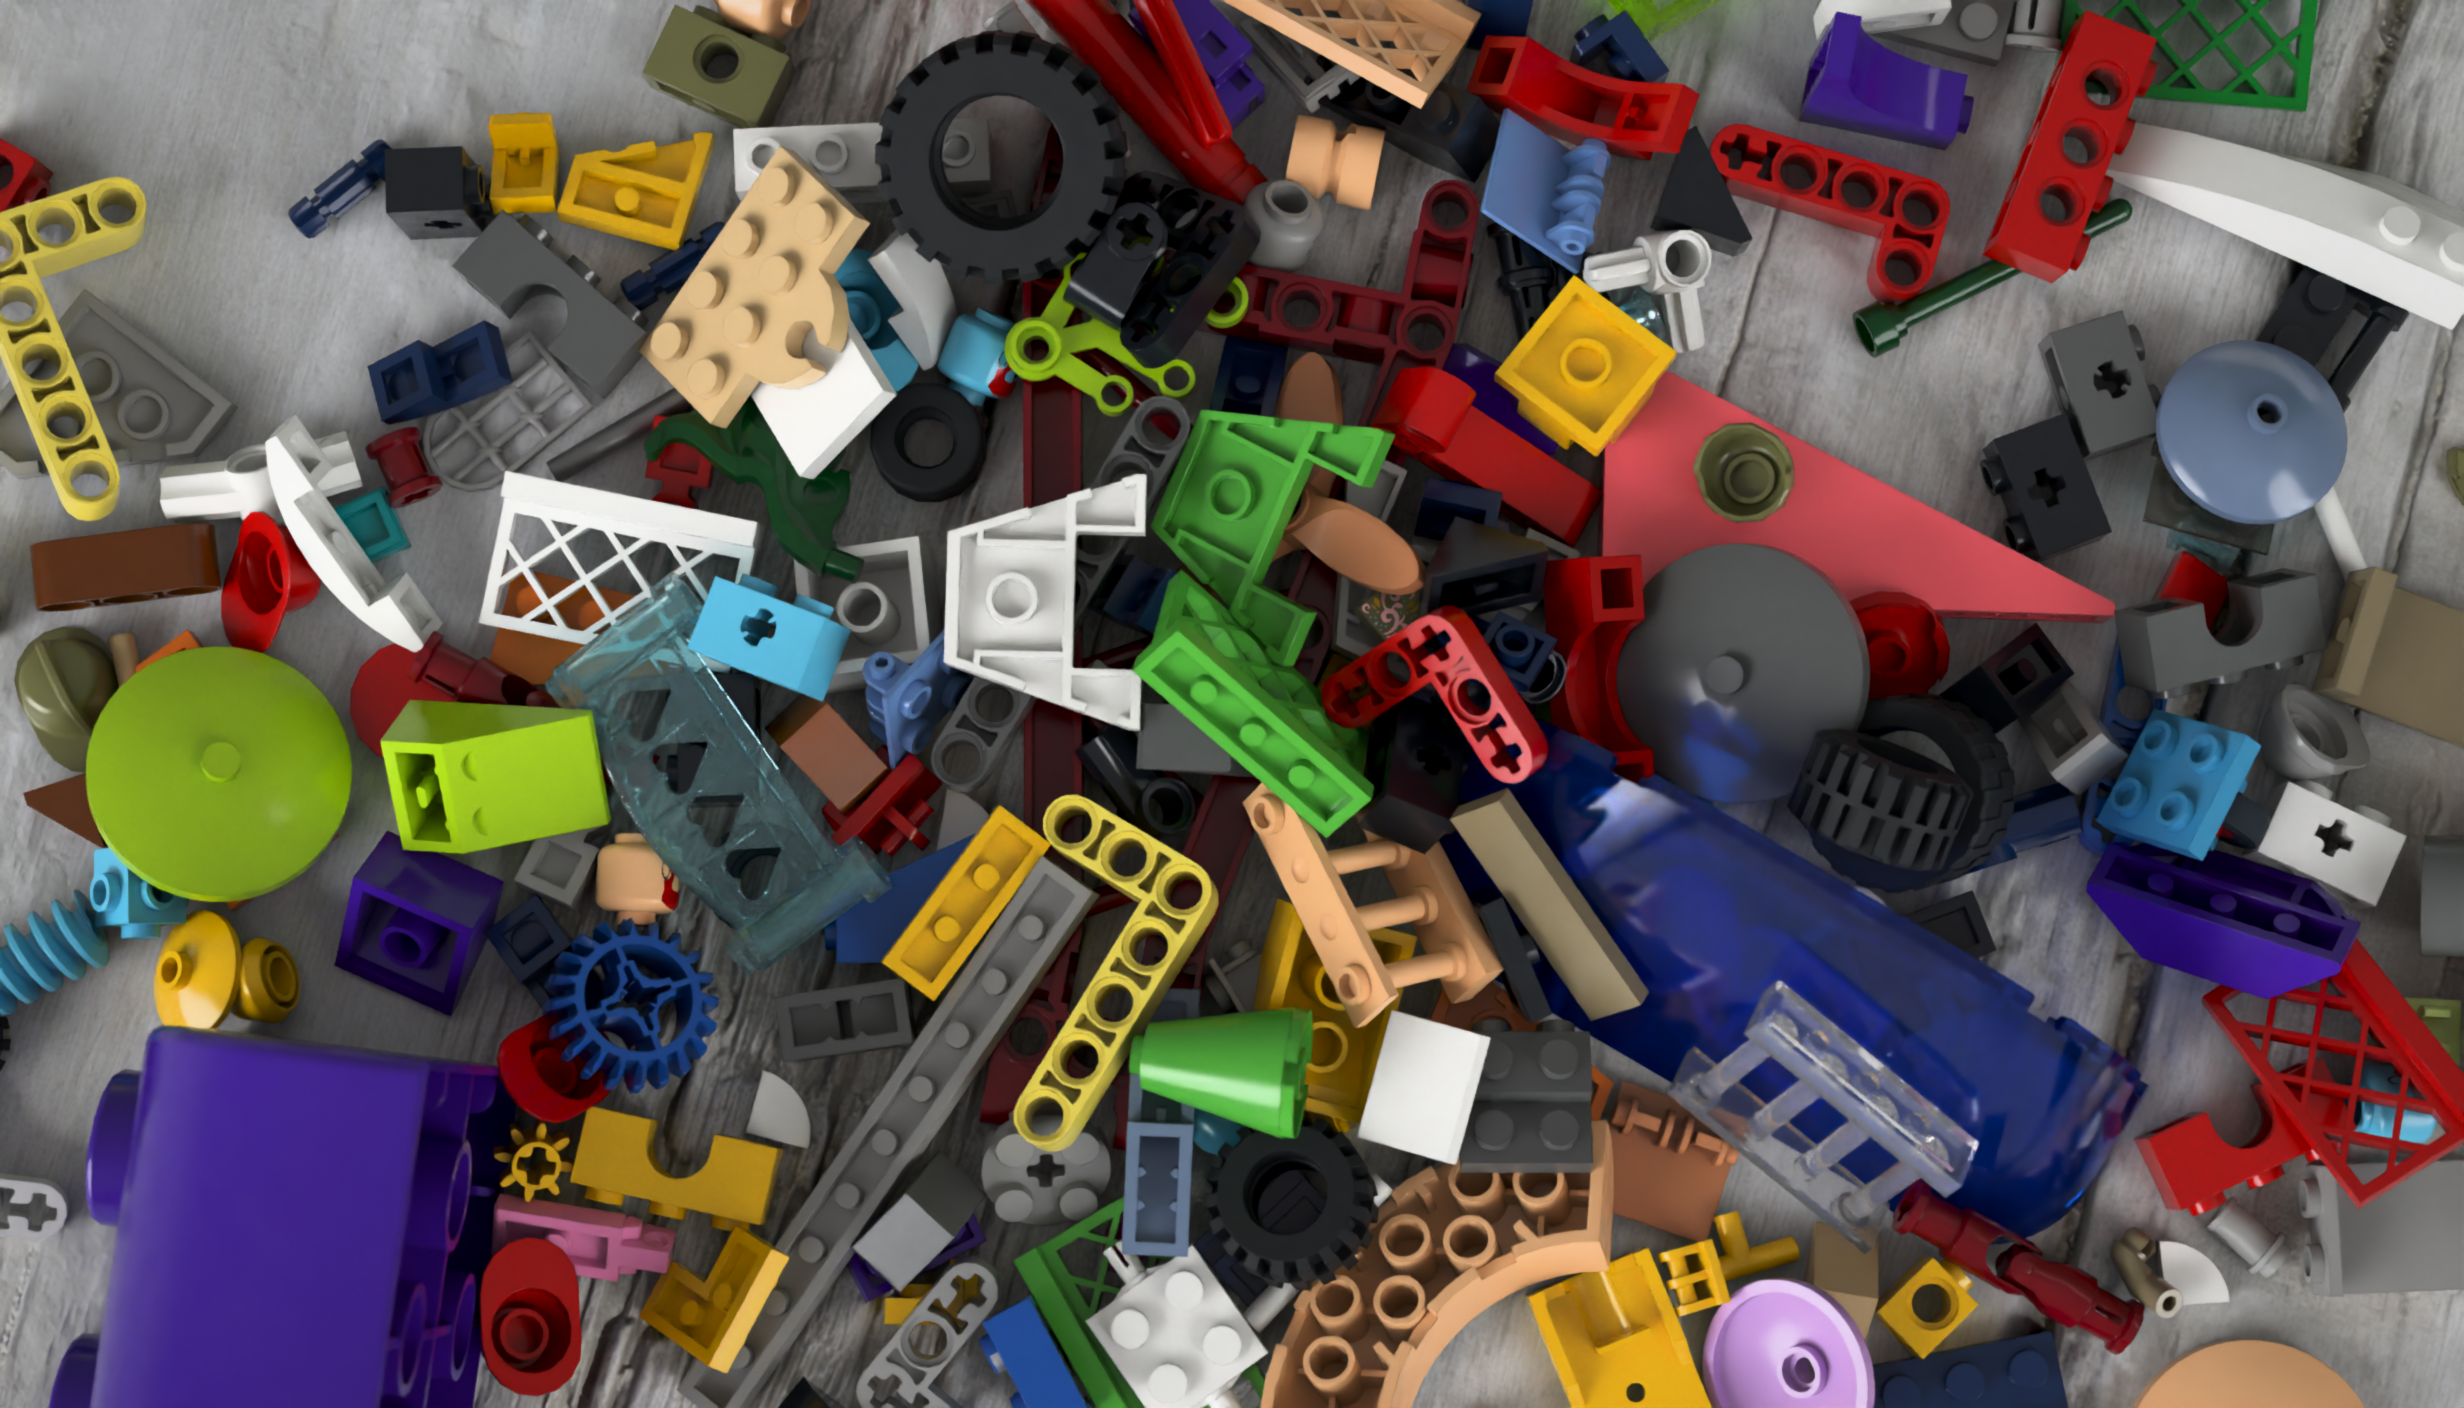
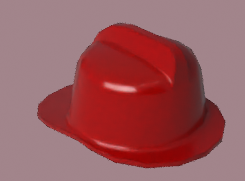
M263 511L251 512L243 520L238 545L226 574L221 595V618L225 634L232 647L249 649L260 653L266 651L272 644L283 617L310 604L318 596L321 586V579L298 548L286 525H277L274 519Z
M543 1015L509 1034L500 1043L496 1060L499 1077L513 1102L539 1120L559 1123L570 1120L596 1105L611 1091L604 1090L602 1083L604 1072L597 1070L588 1080L580 1078V1069L586 1062L578 1055L570 1062H561L560 1054L568 1047L569 1042L566 1038L558 1041L550 1040L547 1033L553 1025L561 1020ZM599 1032L605 1039H607L610 1042L608 1036L604 1032Z
M530 1237L509 1242L492 1255L482 1273L479 1291L480 1323L478 1343L488 1370L500 1385L518 1395L538 1397L557 1391L572 1378L580 1361L582 1337L579 1285L574 1265L565 1252L545 1239Z

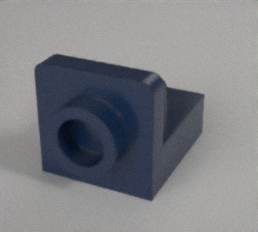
M1625 10L1610 21L1602 14L1587 23L1574 35L1578 43L1572 49L1569 59L1571 63L1583 67L1607 51L1610 57L1606 59V63L1614 78L1638 82L1665 83L1669 69Z

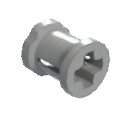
M2018 0L2013 33L2006 35L2005 46L2039 52H2061L2062 41L2057 38V31L2063 0Z

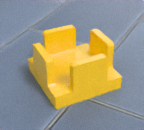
M1573 275L1495 372L1494 381L1519 400L1517 413L1562 448L1568 450L1575 441L1597 457L1608 442L1614 444L1649 401L1655 384L1675 360L1677 351Z

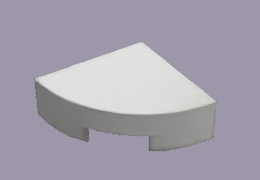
M947 789L937 851L977 833L989 817L984 808L972 798L960 792Z
M763 1070L746 1133L810 1149L813 1134L812 1122L803 1099L788 1081L774 1073Z
M2155 1241L2158 1276L2182 1293V1305L2230 1302L2226 1283L2220 1271L2208 1257L2185 1244L2171 1241Z

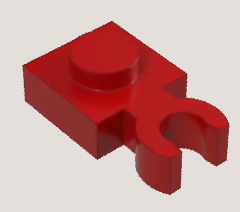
M655 415L653 430L662 420L670 416ZM685 443L668 445L657 461H647L645 478L663 481L662 491L656 494L652 501L662 503L675 502L681 507L699 510L698 503L692 496L693 486L706 489L711 488L715 466L698 450Z

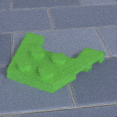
M1201 409L1150 528L1202 584H1209L1230 607L1228 612L1243 628H1250L1267 647L1265 651L1275 662L1285 666H1294L1317 613L1264 586L1263 580L1313 465L1316 463L1361 487L1372 488L1396 434L1378 428Z

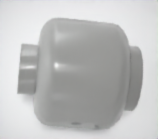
M1271 180L1256 185L1247 194L1242 206L1259 226L1261 232L1260 242L1247 263L1252 266L1289 273L1297 271L1310 259L1323 224L1321 207L1312 194L1299 183L1290 180Z

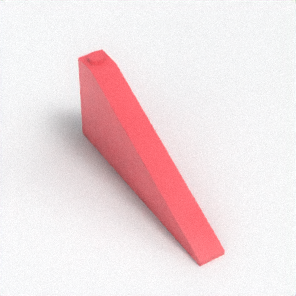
M1664 372L1655 384L1651 398L1614 444L1608 442L1600 452L1599 490L1602 492V496L1598 505L1597 557L1641 554L1643 588L1658 572L1684 555L1715 545L1744 543L1772 546L1805 559L1826 574L1843 592L1849 602L1855 598L1877 591L1904 592L1924 600L1941 618L2104 623L2115 616V603L1672 372ZM1726 424H1757L1779 436L1793 459L1795 484L1786 504L1782 509L1763 521L1732 522L1724 519L1720 514L1714 513L1703 500L1693 472L1694 460L1705 438Z

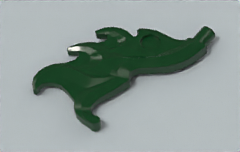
M751 395L727 429L710 424L696 409L690 413L672 415L662 420L655 427L643 445L645 458L648 461H657L664 449L673 443H685L695 448L737 485L748 482L757 484L762 489L772 531L782 548L798 563L822 578L827 572L852 583L857 582L863 570L864 559L837 549L836 541L832 540L833 530L846 509L850 498V472L844 469H840L836 473L832 472L844 457L846 447L814 480L800 477Z

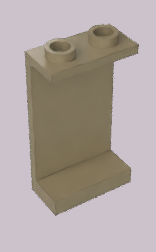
M2378 567L2349 572L2326 642L2327 649L2323 652L2311 692L2464 749V612L2396 587L2398 575Z

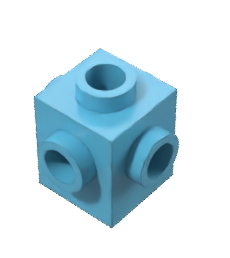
M110 848L94 850V878L90 885V902L95 910V927H120L121 939L161 938L160 926L186 923L188 898L173 895L144 881L130 871Z

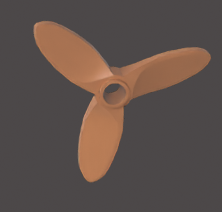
M1308 352L1300 357L1289 369L1283 382L1274 417L1343 425L1341 386L1338 375L1332 365L1316 352ZM1314 463L1272 561L1294 550L1309 549L1335 572L1363 587L1386 594L1401 596L1414 593L1422 588L1425 582L1426 570L1420 555L1415 549L1375 516L1352 504L1328 498L1336 474ZM1184 563L1176 569L1175 572L1177 573L1182 569L1215 599L1220 597L1209 584H1202Z

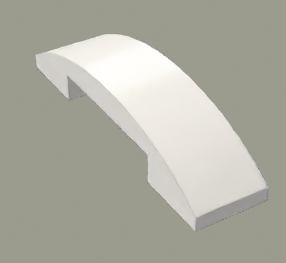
M296 414L291 416L265 441L271 485L281 514L293 539L319 578L350 611L389 640L414 653L422 649L432 632L438 631L443 624L407 572L387 583L382 578L317 486L332 469V465Z

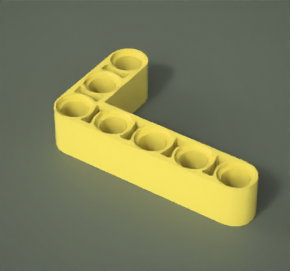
M118 176L101 179L0 212V246H3L11 253L6 261L0 263V311L10 302L17 301L28 304L35 311L30 319L23 322L9 321L0 313V356L62 505L75 518L88 522L101 520L108 516L116 507L119 497L120 475L117 463L40 278L125 251L136 245L143 237L147 208L145 194L137 184L129 179ZM117 204L128 208L134 216L125 223L115 224L105 220L100 215V212L109 205ZM57 224L69 229L73 235L64 243L53 244L43 240L38 233L48 225ZM46 359L56 364L59 371L50 379L37 380L27 375L24 368L33 360ZM68 416L78 420L84 429L75 437L64 439L52 434L47 426L58 417ZM94 474L104 479L108 487L98 496L87 497L77 493L71 484L81 475Z
M1077 794L1064 795L1054 800L1046 809L1043 817V831L1048 842L1066 860L1138 902L1139 905L1015 1106L1014 1124L1018 1133L1035 1147L1047 1152L1061 1151L1071 1146L1078 1138L1128 1057L1134 1035H1141L1214 917L1219 905V895L1214 882L1197 863L1088 798ZM1075 815L1091 817L1092 828L1084 840L1070 844L1062 841L1061 830L1069 818ZM1130 847L1145 849L1147 861L1144 868L1138 874L1124 877L1116 873L1117 858L1124 850ZM1184 880L1200 882L1202 884V896L1195 906L1184 910L1171 906L1170 895L1178 883ZM1151 935L1165 937L1168 941V950L1161 962L1153 966L1138 964L1136 950L1139 943ZM1116 991L1131 993L1133 997L1131 1013L1119 1022L1105 1021L1102 1016V1005L1109 994ZM1090 1046L1095 1048L1098 1053L1096 1070L1090 1076L1083 1079L1070 1077L1067 1071V1062L1070 1055L1081 1047ZM1055 1102L1060 1104L1063 1110V1121L1060 1128L1050 1135H1037L1033 1128L1035 1112L1046 1103Z

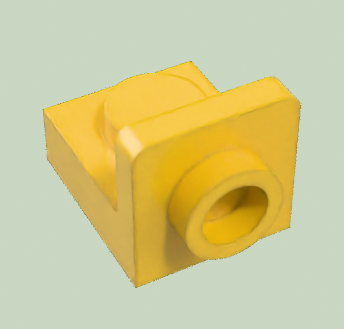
M955 1257V1258H952V1259H951V1264H952L955 1260H957V1259H959V1258H963V1257ZM974 1274L969 1280L963 1279L959 1275L954 1278L959 1284V1289L956 1297L946 1309L937 1298L932 1302V1305L949 1312L958 1325H964L966 1321L960 1320L956 1316L958 1310L967 1299L972 1296L979 1299V1275ZM908 1283L901 1290L900 1295L886 1297L884 1324H901L934 1283ZM924 1321V1322L918 1323L917 1325H939V1324H937V1323H935V1322H932V1321Z

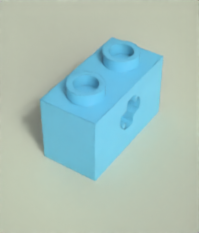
M744 573L739 584L715 576L687 649L823 702L851 632V629L830 619L834 608L800 594H797L793 605L778 600L775 597L779 587ZM775 628L776 631L772 639L768 638L770 629Z

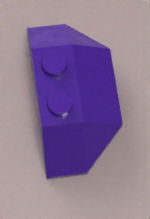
M2109 842L2086 887L2088 895L2142 959L2264 999L2339 974L2359 934L2361 922L2352 914H2346L2340 904L2315 881L2215 849L2214 851L2208 850L2203 861L2147 843L2130 847L2126 842Z

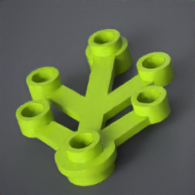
M1137 238L1129 244L1127 249L1132 250L1137 243L1148 246L1152 238ZM1081 252L1074 261L1064 266V279L1041 317H1030L1019 321L1011 328L1005 339V357L1009 367L1016 375L1025 380L1035 382L1045 381L1053 376H1057L1095 398L1098 408L1104 414L1112 417L1124 415L1132 407L1134 393L1130 382L1119 375L1105 377L1072 354L1098 348L1158 383V388L1163 396L1176 399L1177 401L1188 398L1196 386L1195 372L1189 363L1184 360L1173 359L1162 367L1144 368L1122 345L1120 332L1095 318H1092L1090 322L1065 328L1076 307L1065 302L1063 295L1072 278L1071 272L1073 268L1080 264L1087 254ZM1164 255L1150 278L1155 277L1161 272L1164 266ZM1238 277L1234 278L1224 292L1233 297L1235 301L1234 308L1225 314L1217 313L1211 309L1203 321L1217 328H1229L1238 324L1244 318L1248 309V291ZM1033 340H1042L1049 346V352L1042 360H1030L1025 355L1027 344ZM1176 369L1182 370L1189 377L1187 386L1177 391L1169 389L1164 382L1167 373ZM1118 385L1124 388L1127 393L1126 400L1119 406L1107 405L1102 399V394L1107 387Z

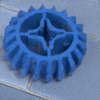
M632 918L623 919L621 924L618 925L616 933L607 922H603L594 928L593 939L586 934H579L571 942L573 953L563 951L554 961L560 973L551 974L545 981V989L556 997L545 1002L542 1006V1014L561 1020L548 1030V1039L558 1041L566 1038L569 1042L568 1047L560 1054L561 1062H570L577 1055L586 1062L580 1069L579 1075L581 1079L588 1080L597 1070L604 1072L602 1079L604 1090H613L619 1084L622 1076L630 1094L639 1093L644 1088L646 1079L655 1089H661L669 1083L670 1073L678 1078L683 1077L691 1070L689 1059L699 1060L707 1051V1045L702 1038L710 1037L717 1027V1023L705 1014L712 1012L718 1007L719 998L701 992L702 989L713 981V973L705 971L695 973L692 968L701 957L700 950L689 951L683 956L676 949L681 943V933H672L663 942L658 939L659 927L657 922L645 926L640 935H638ZM635 963L650 969L661 979L653 980L645 977L640 973ZM601 965L605 975L601 982L605 997L594 1008L586 1010L584 1000L586 980L590 970ZM623 998L627 1004L637 1002L640 1005L649 1002L639 1013L635 1008L624 1009L620 1007L612 1010ZM675 1002L677 1016L675 1031L670 1043L662 1047L657 1033L661 1030L658 1012L668 1003ZM599 1032L615 1033L623 1040L627 1049L609 1042Z

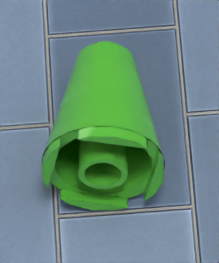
M1288 1007L1152 1022L1148 1024L1145 1035L1135 1034L1133 1037L1129 1071L1130 1074L1140 1075V1086L1144 1090L1281 1139H1294L1300 1133L1309 1085L1305 1084L1307 1063H1311L1313 1013L1312 1010Z

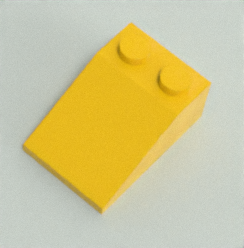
M1277 898L1260 959L1253 1011L1288 1007L1312 1010L1313 1048L1311 1063H1307L1305 1084L1309 1086L1305 1110L1360 1124L1392 1010L1398 1011L1404 987L1396 988L1399 995L1366 1026L1355 1028L1343 1003L1336 994L1335 987L1293 903ZM1390 927L1368 931L1383 964L1412 958L1417 936Z

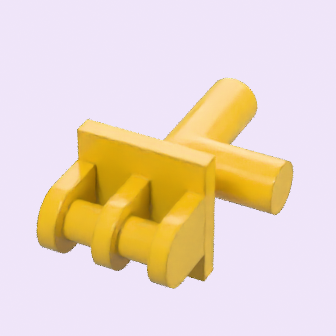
M1738 1210L1713 1217L1725 1255L1717 1256L1713 1239L1657 1254L1659 1263L1666 1262L1671 1280H1667L1665 1283L1668 1290H1675L1679 1306L1674 1308L1676 1316H1683L1731 1302L1726 1286L1728 1281L1798 1261L1799 1249L1796 1241L1792 1236L1749 1247ZM1685 1256L1687 1257V1261H1688V1264H1689V1267H1690L1691 1274H1690V1272H1689V1269H1688V1266H1687V1262H1686ZM1693 1283L1695 1284V1287H1696V1290H1697V1294H1698V1297H1699V1301H1698V1299H1697V1296H1696V1292H1695Z

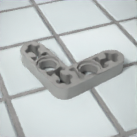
M966 1256L955 1260L947 1267L866 1365L857 1383L856 1393L859 1405L862 1408H906L903 1403L893 1396H888L883 1402L874 1397L877 1384L872 1378L876 1375L880 1379L886 1380L891 1374L900 1378L901 1382L897 1391L909 1403H913L917 1393H921L927 1398L916 1408H964L935 1385L933 1380L991 1312L998 1299L1000 1279L997 1270L990 1262L981 1257ZM974 1274H977L984 1279L980 1291L986 1298L982 1301L973 1296L967 1299L958 1310L956 1318L967 1322L964 1327L960 1328L949 1312L932 1305V1302L937 1298L946 1309L956 1297L959 1289V1284L954 1278L959 1275L963 1279L969 1280ZM924 1321H932L939 1324L945 1330L947 1336L946 1347L934 1355H924L918 1352L910 1340V1332L915 1325Z

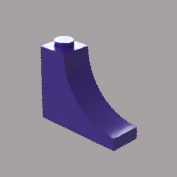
M1836 11L1809 62L1798 121L1941 150L1948 148L1957 133L1966 134L1974 103V97L1964 95L1968 75L1930 66L1897 54L1880 45L1864 32L1861 26L1862 16Z

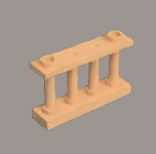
M1263 783L1242 802L1250 817L1251 824L1258 833L1335 987L1336 994L1343 1003L1355 1028L1366 1026L1399 995L1396 988L1439 978L1451 1004L1471 1000L1504 970L1494 946L1439 840L1426 854H1423L1363 829L1369 842L1326 851L1316 829ZM1382 866L1397 898L1354 907L1339 875ZM1410 922L1426 954L1383 964L1368 931Z

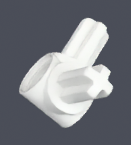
M1692 230L1655 231L1635 238L1631 248L1591 255L1585 259L1584 270H1582L1583 279L1588 286L1598 293L1640 285L1650 295H1660L1667 345L1677 351V353L1694 351L1704 346L1705 337L1697 288L1706 286L1705 277L1711 266L1712 253L1708 242L1700 234ZM1672 243L1680 254V264L1673 274L1666 265V253Z

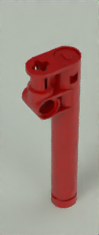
M1025 0L1062 43L1074 51L1073 55L1085 66L1090 64L1102 77L1100 82L1110 96L1114 95L1119 107L1189 185L1242 205L1247 194L1256 185L1269 181L1254 163L1250 164L1244 158L1247 155L1231 137L1214 147L1204 148L1201 146L1159 56L1109 0Z

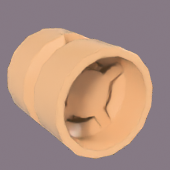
M1299 113L1285 180L1299 183L1305 187L1316 201L1327 192L1332 193L1336 205L1370 211L1386 130L1351 123L1342 132L1337 131L1333 119Z

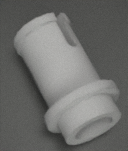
M2233 1196L2215 1212L2205 1226V1229L2213 1232L2250 1264L2247 1271L2251 1274H2255L2258 1271L2265 1278H2269L2283 1264L2292 1251L2284 1243L2286 1239L2284 1233L2279 1232L2276 1235L2239 1205Z

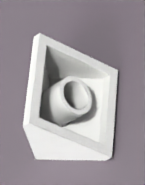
M1392 1010L1357 1137L1456 1165L1491 1037Z

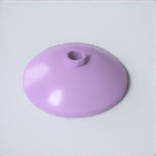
M1786 1277L1764 1279L1735 1291L1730 1295L1731 1302L1722 1304L1715 1313L1706 1334L1702 1357L1704 1386L1712 1408L1874 1407L1875 1379L1866 1342L1848 1312L1833 1297L1820 1288L1798 1279ZM1809 1360L1813 1365L1815 1376L1810 1371Z

